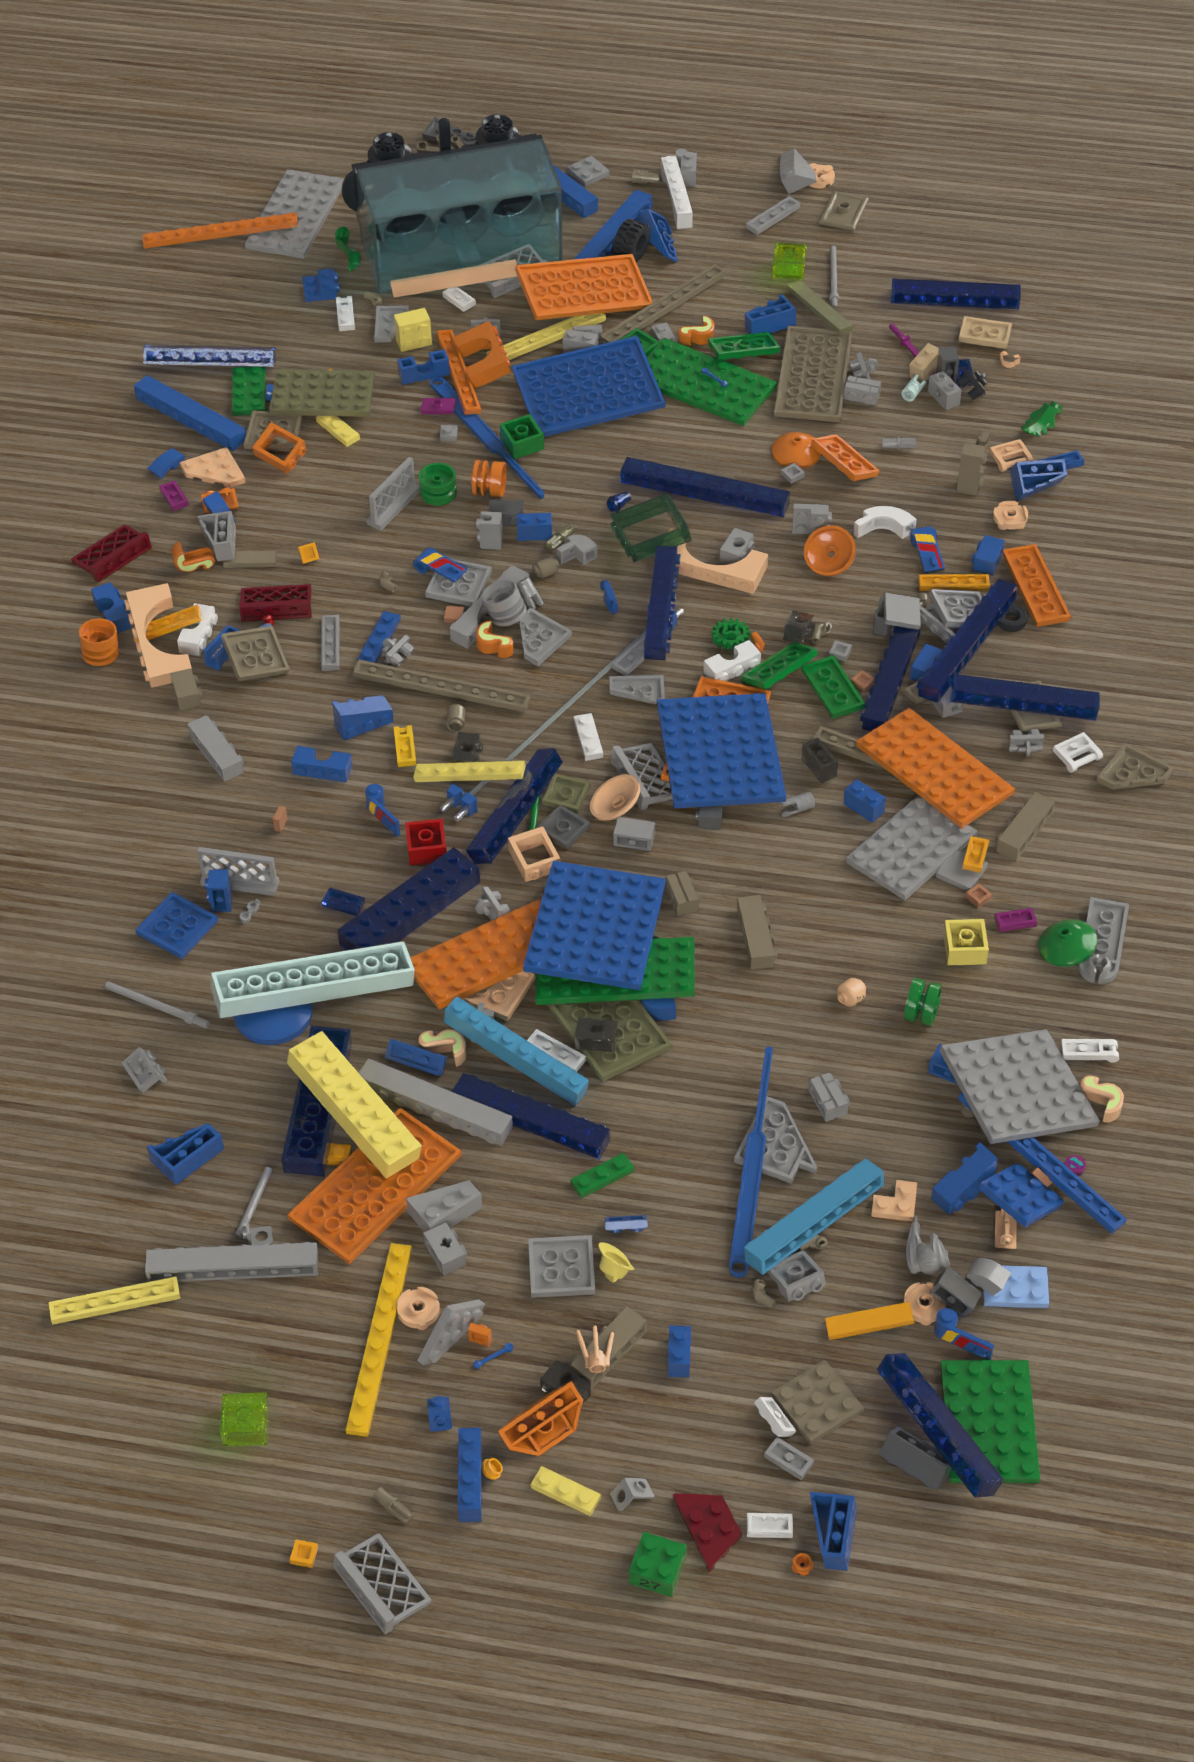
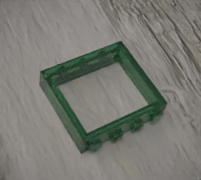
M668 493L610 514L612 519L610 523L611 529L615 532L616 538L620 541L626 556L631 557L633 563L692 541L689 527ZM665 512L669 514L677 529L635 545H631L622 529Z

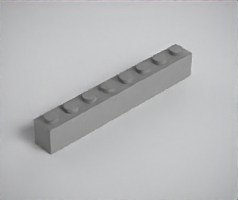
M369 1058L359 1072L381 1099L392 1101L400 1107L409 1108L417 1114H424L437 1122L446 1123L454 1129L468 1132L471 1136L483 1138L491 1144L502 1146L513 1128L511 1115Z
M311 1242L271 1245L264 1243L249 1246L245 1244L239 1246L220 1245L218 1247L199 1246L196 1248L177 1247L175 1249L156 1248L146 1251L145 1273L148 1282L176 1276L178 1282L318 1276L319 1254L317 1243Z

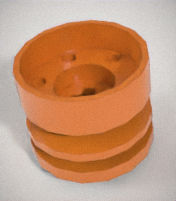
M476 460L471 474L473 495L478 496L481 489V496H485L487 489H489L491 497L503 498L506 485V462L493 461L490 469L488 461L484 460L482 466L481 460Z
M98 618L86 621L81 625L79 637L83 660L94 666H104L113 663L119 655L117 631L113 622Z

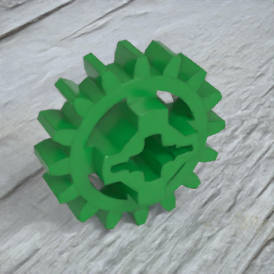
M732 617L728 621L723 618L722 623L717 621V625H713V643H717V647L723 646V650L729 648L732 651L735 646L749 640V626H745V621L740 623L738 618L733 621Z

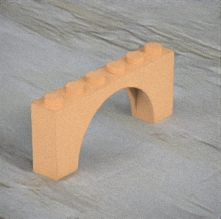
M673 528L669 529L655 555V568L754 594L768 567V554L751 550L744 559L733 564L711 565L695 559L685 547L686 532Z
M166 583L126 592L127 600H124L126 611L130 610L131 613L128 614L130 625L134 624L135 627L132 628L134 639H138V642H135L137 652L142 653V656L139 658L141 666L146 668V671H143L145 681H149L151 688L172 683L170 673L192 669L188 654L173 655L164 653L153 647L145 636L147 627L152 619L159 613L173 608L169 585Z

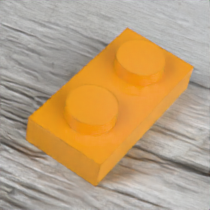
M970 836L962 869L982 872L989 845L988 839Z

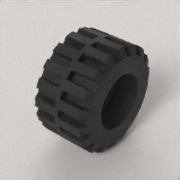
M633 219L625 220L619 227L614 239V254L616 256L633 254L635 261L638 262L649 244V226Z

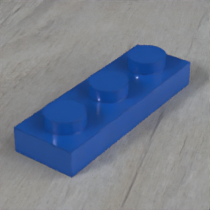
M390 1039L385 1055L386 1059L437 1076H442L447 1056L395 1039Z

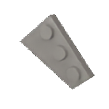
M376 306L375 342L385 343L392 341L395 336L394 315L408 312L409 306Z
M663 675L609 676L610 695L657 704V699H665Z

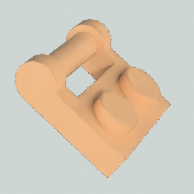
M1021 439L990 447L989 453L998 464L1000 472L1012 468L1016 462L1033 461L1031 453ZM1023 456V458H1019V459H1015V460H1012V461L1005 462L1006 460H1010V459H1013V458H1017V457Z

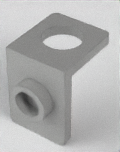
M245 1216V1226L242 1227L243 1239L248 1240V1245L273 1244L271 1226L250 1229L248 1216ZM264 1232L268 1235V1238L265 1241L256 1240V1235Z
M624 1478L610 1493L618 1511H623L634 1498H654L647 1480L642 1478ZM621 1489L625 1492V1500L622 1503L618 1499Z

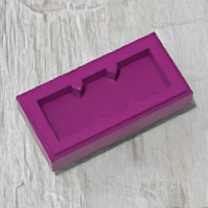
M423 398L420 412L421 414L453 415L456 400L455 398Z
M1032 908L994 914L999 932L1037 927L1038 922Z

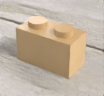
M928 343L909 364L910 378L917 374L919 376L916 381L920 383L923 380L927 381L929 379V376L937 368L938 347Z

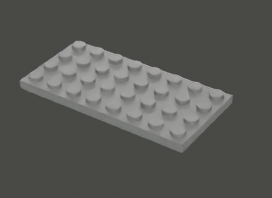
M287 169L260 217L297 212L298 227L251 233L245 242V249L305 259L341 193L344 179Z

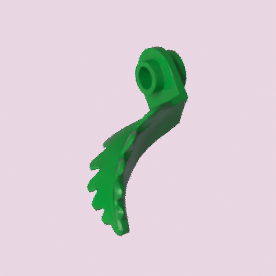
M341 226L335 232L334 241L337 247L347 254V260L349 261L348 271L352 272L353 269H356L355 266H359L358 262H361L358 257L361 258V255L356 249L347 246L350 231L347 227Z
M1051 401L1050 404L1045 402L1040 409L1030 414L1032 419L1026 420V424L1021 429L1033 436H1041L1040 432L1047 434V428L1052 429L1055 427V415L1063 412V406L1054 401Z

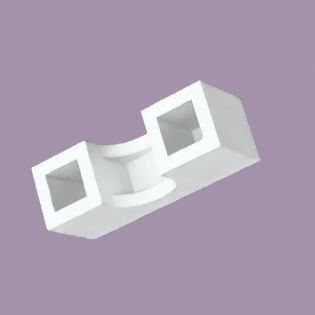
M198 604L202 621L190 625L193 629H182L177 640L179 653L195 656L201 655L202 650L206 648L208 637H211L213 625L217 623L218 616L215 614L214 606Z
M748 640L734 647L733 660H726L720 654L704 660L703 673L708 678L728 681L760 664L761 653Z

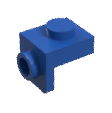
M436 1396L432 1399H427L430 1431L452 1429L449 1397Z

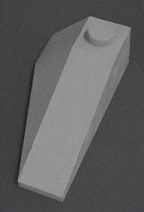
M795 148L781 154L780 176L788 194L817 182L815 171Z

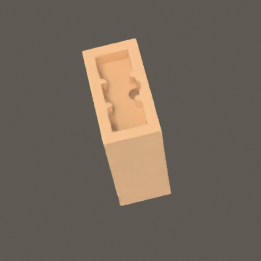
M543 826L508 838V850L525 882L549 875L552 862H560V857ZM544 845L551 858L527 865L521 852Z

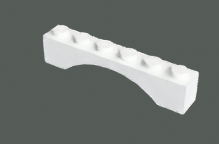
M676 156L661 157V175L663 182H666L669 189L677 229L692 228L693 212Z

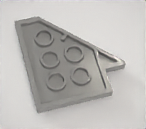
M767 1096L762 1132L766 1136L762 1173L792 1184L799 1168L816 1174L817 1166L786 1104ZM755 1118L734 1157V1163L742 1166L744 1164L747 1136L754 1130Z

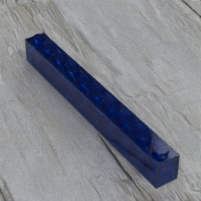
M626 457L621 468V483L784 517L790 502V491Z
M998 579L994 585L990 586L988 593L983 595L979 605L974 607L972 614L967 616L963 625H960L956 635L951 637L947 646H944L940 656L936 657L933 665L927 668L924 677L919 679L917 683L919 697L939 703L1015 602L1018 585Z

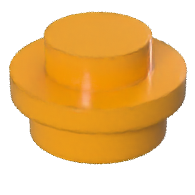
M486 1459L481 1464L482 1472L488 1479L497 1480L501 1476L503 1467L497 1459Z

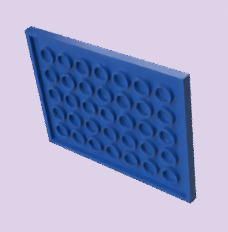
M638 336L512 366V372L527 412L531 414L543 432L544 437L666 407L665 400Z
M765 693L657 699L658 717L674 808L786 802V792Z
M553 861L527 950L523 971L641 990L666 879Z

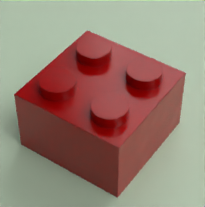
M443 818L405 822L410 866L447 862Z

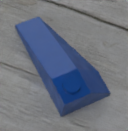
M647 208L634 220L649 226V242L667 259L676 263L678 258L676 249L672 245L674 239L670 237L672 229L667 218Z

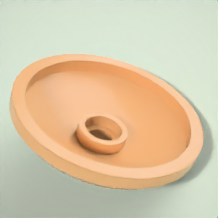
M628 774L618 775L607 780L596 790L591 799L590 811L593 816L598 820L607 821L617 819L626 814L638 800L640 794L639 782L634 776Z

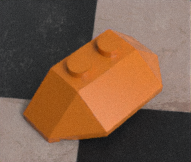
M572 1381L548 1393L511 1418L497 1432L509 1450L540 1456L576 1431L583 1398Z

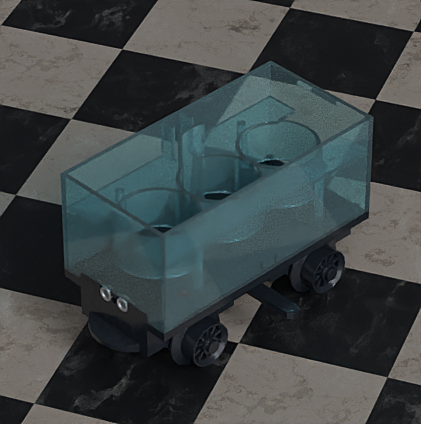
M493 114L484 118L481 123L482 127L476 132V142L463 145L457 149H451L450 122L447 118H441L438 121L439 152L414 154L411 153L409 146L404 143L401 135L393 132L377 135L373 140V145L368 150V160L362 163L351 164L352 171L345 176L341 188L344 202L356 213L360 226L361 242L377 293L392 291L390 281L478 266L527 244L533 247L542 260L547 262L562 261V187L542 135H537L536 133L519 135V131L513 126L512 120L501 114ZM527 250L522 254L530 256L531 253ZM515 257L509 258V260H514V259H516V261H517V258H515ZM520 259L519 262L528 263V260Z

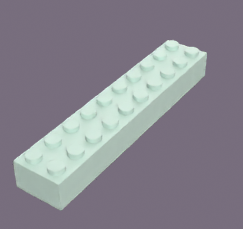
M403 941L211 973V991L219 1017L225 1018L413 986L415 970Z

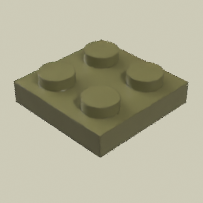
M555 773L542 799V804L553 808L562 805L578 814L590 789V782Z

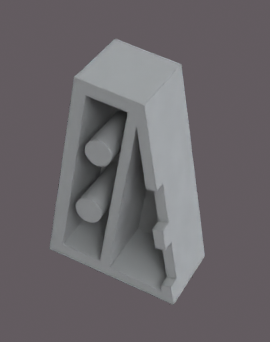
M232 511L198 516L202 533L213 550L217 561L235 559L236 526Z
M468 1180L406 1198L407 1212L424 1232L444 1223H447L449 1228H452L482 1209V1195Z

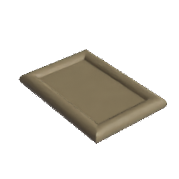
M833 191L819 220V224L855 231L869 198Z
M1041 681L1000 687L1021 733L1028 732L1031 729L1043 730L1062 727V723Z

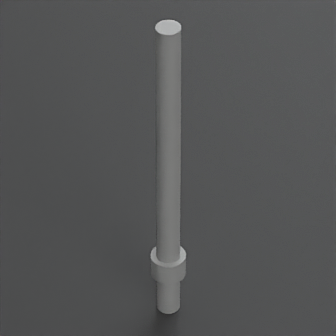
M831 246V293L829 294V301L831 302V307L836 310L837 302L839 301V294L837 293L836 246Z
M109 981L105 984V989L181 1018L188 1024H196L206 1029L210 1025V1021L198 1017L193 1012L182 1011Z

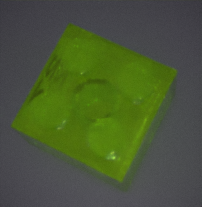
M775 242L772 278L804 280L807 244Z
M267 1392L223 1394L220 1431L223 1446L268 1445L269 1401Z

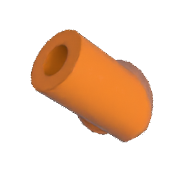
M753 632L750 638L754 642L753 645L762 653L765 642L757 632Z

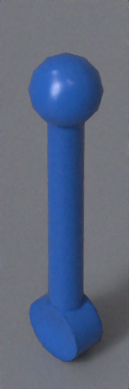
M708 368L702 369L703 374H707L715 379L722 387L727 386L726 381H722L710 373Z
M506 1343L505 1348L480 1361H474L473 1367L479 1369L482 1364L505 1352H512L513 1344Z

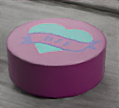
M1072 1155L1067 1157L1064 1165L1077 1176H1080L1085 1171L1086 1163L1082 1157Z

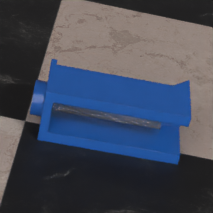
M227 625L203 650L205 665L220 671L223 663L229 658L221 639L222 634L241 630Z

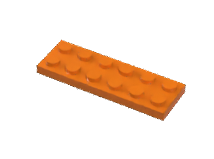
M1031 544L1004 549L1002 556L1036 627L1070 621L1071 615L1037 545Z

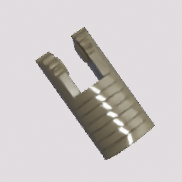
M633 169L632 183L648 184V182L658 183L660 181V175L656 173H649V170Z

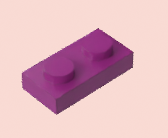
M175 480L159 486L160 492L173 511L189 506L187 498Z

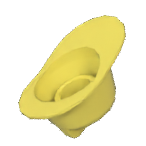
M599 1243L598 1247L602 1253L599 1268L610 1282L614 1283L617 1279H623L629 1270H634L627 1257L619 1249L608 1243Z

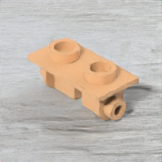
M1002 1208L1000 1211H995V1248L1016 1249L1017 1221Z

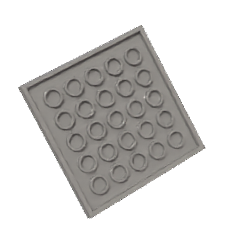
M1047 1029L941 1045L939 1051L990 1144L1098 1126L1099 1118Z

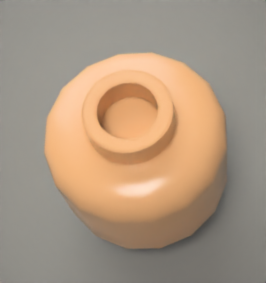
M856 978L847 979L837 988L839 1002L848 1007L855 1006L866 996L865 984Z

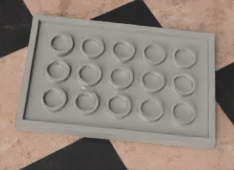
M918 795L847 856L846 863L898 897L906 900L936 874L940 867L959 850L964 849L969 843L970 836L977 837L978 831L969 825L961 829Z

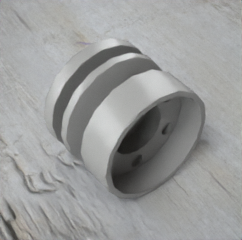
M509 579L499 580L484 589L482 600L495 625L500 627L509 626L524 617L526 605L514 581Z

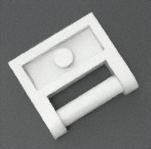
M1084 732L1055 745L1053 748V752L1064 762L1071 773L1080 766L1103 758L1102 751ZM1088 751L1091 752V754L1085 757H1082L1076 761L1073 760V758L1080 756Z

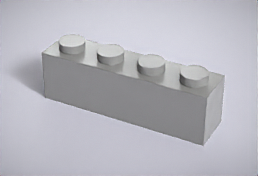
M205 715L187 724L189 736L224 782L244 773V760L242 756L236 754L232 743L227 742L225 734L218 730L214 720L211 721Z

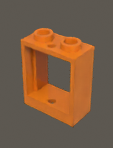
M272 422L252 447L256 457L286 474L295 468L298 459L304 456L307 449L303 439ZM277 435L296 445L284 461L266 451Z

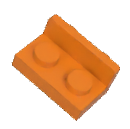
M227 487L218 491L230 511L239 509L235 488ZM206 491L204 494H201L205 515L211 514V512L203 503V498L215 493L214 491Z

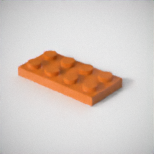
M837 434L812 439L810 445L826 457L829 462L833 463L838 470L846 474L850 480L857 481L878 476L880 470Z

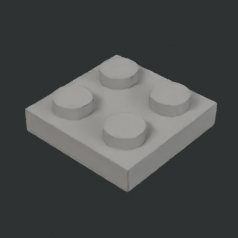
M589 156L567 167V172L585 187L610 176V170L593 156Z

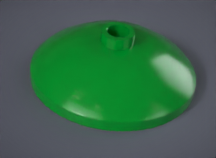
M1075 919L1061 920L1050 925L1042 932L1038 941V949L1042 958L1046 962L1060 967L1074 966L1086 961L1097 947V936L1094 929L1086 922Z

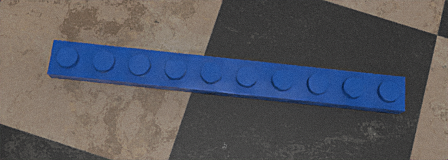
M960 1093L958 1100L971 1110L963 1093ZM1035 1138L1007 1141L1032 1165L1043 1171L1057 1187L1111 1234L1125 1225L1127 1219Z

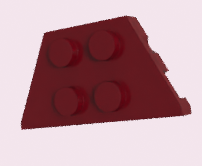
M673 1494V1500L710 1572L715 1568V1564L722 1557H725L730 1547L740 1540L742 1533L723 1495Z

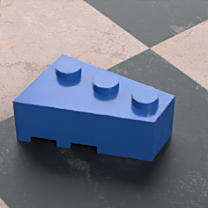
M209 1123L186 1131L184 1135L172 1139V1137L165 1139L166 1142L162 1144L147 1146L150 1161L175 1185L224 1150L221 1134Z
M982 1143L976 1146L977 1151L970 1158L965 1156L961 1160L964 1164L955 1172L951 1170L933 1187L931 1199L948 1215L954 1211L961 1210L970 1199L974 1200L980 1193L978 1189L980 1183L995 1175L998 1158Z

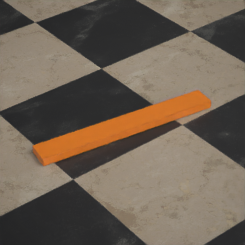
M453 330L436 331L441 350L445 349L449 358L450 375L464 415L481 414V407L468 376L461 352L456 344Z

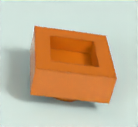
M471 1323L468 1328L469 1341L489 1347L492 1341L491 1329L483 1324Z

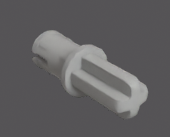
M899 436L898 438H882L883 449L898 448L899 450L900 448L916 447L915 438H900Z

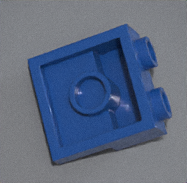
M333 269L317 270V276L302 277L305 302L336 299L337 292H340L337 272L334 273Z

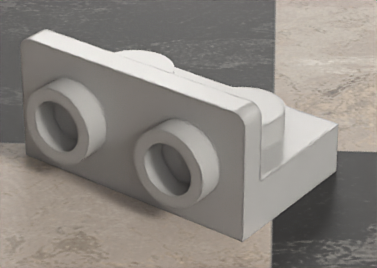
M139 1047L122 1062V1065L138 1089L145 1093L158 1080L165 1083L167 1079L164 1076L165 1070L154 1061L156 1059L154 1054L149 1050L145 1051Z

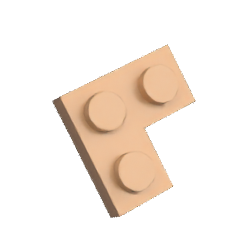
M896 1180L895 1197L874 1195L871 1217L913 1222L917 1182Z

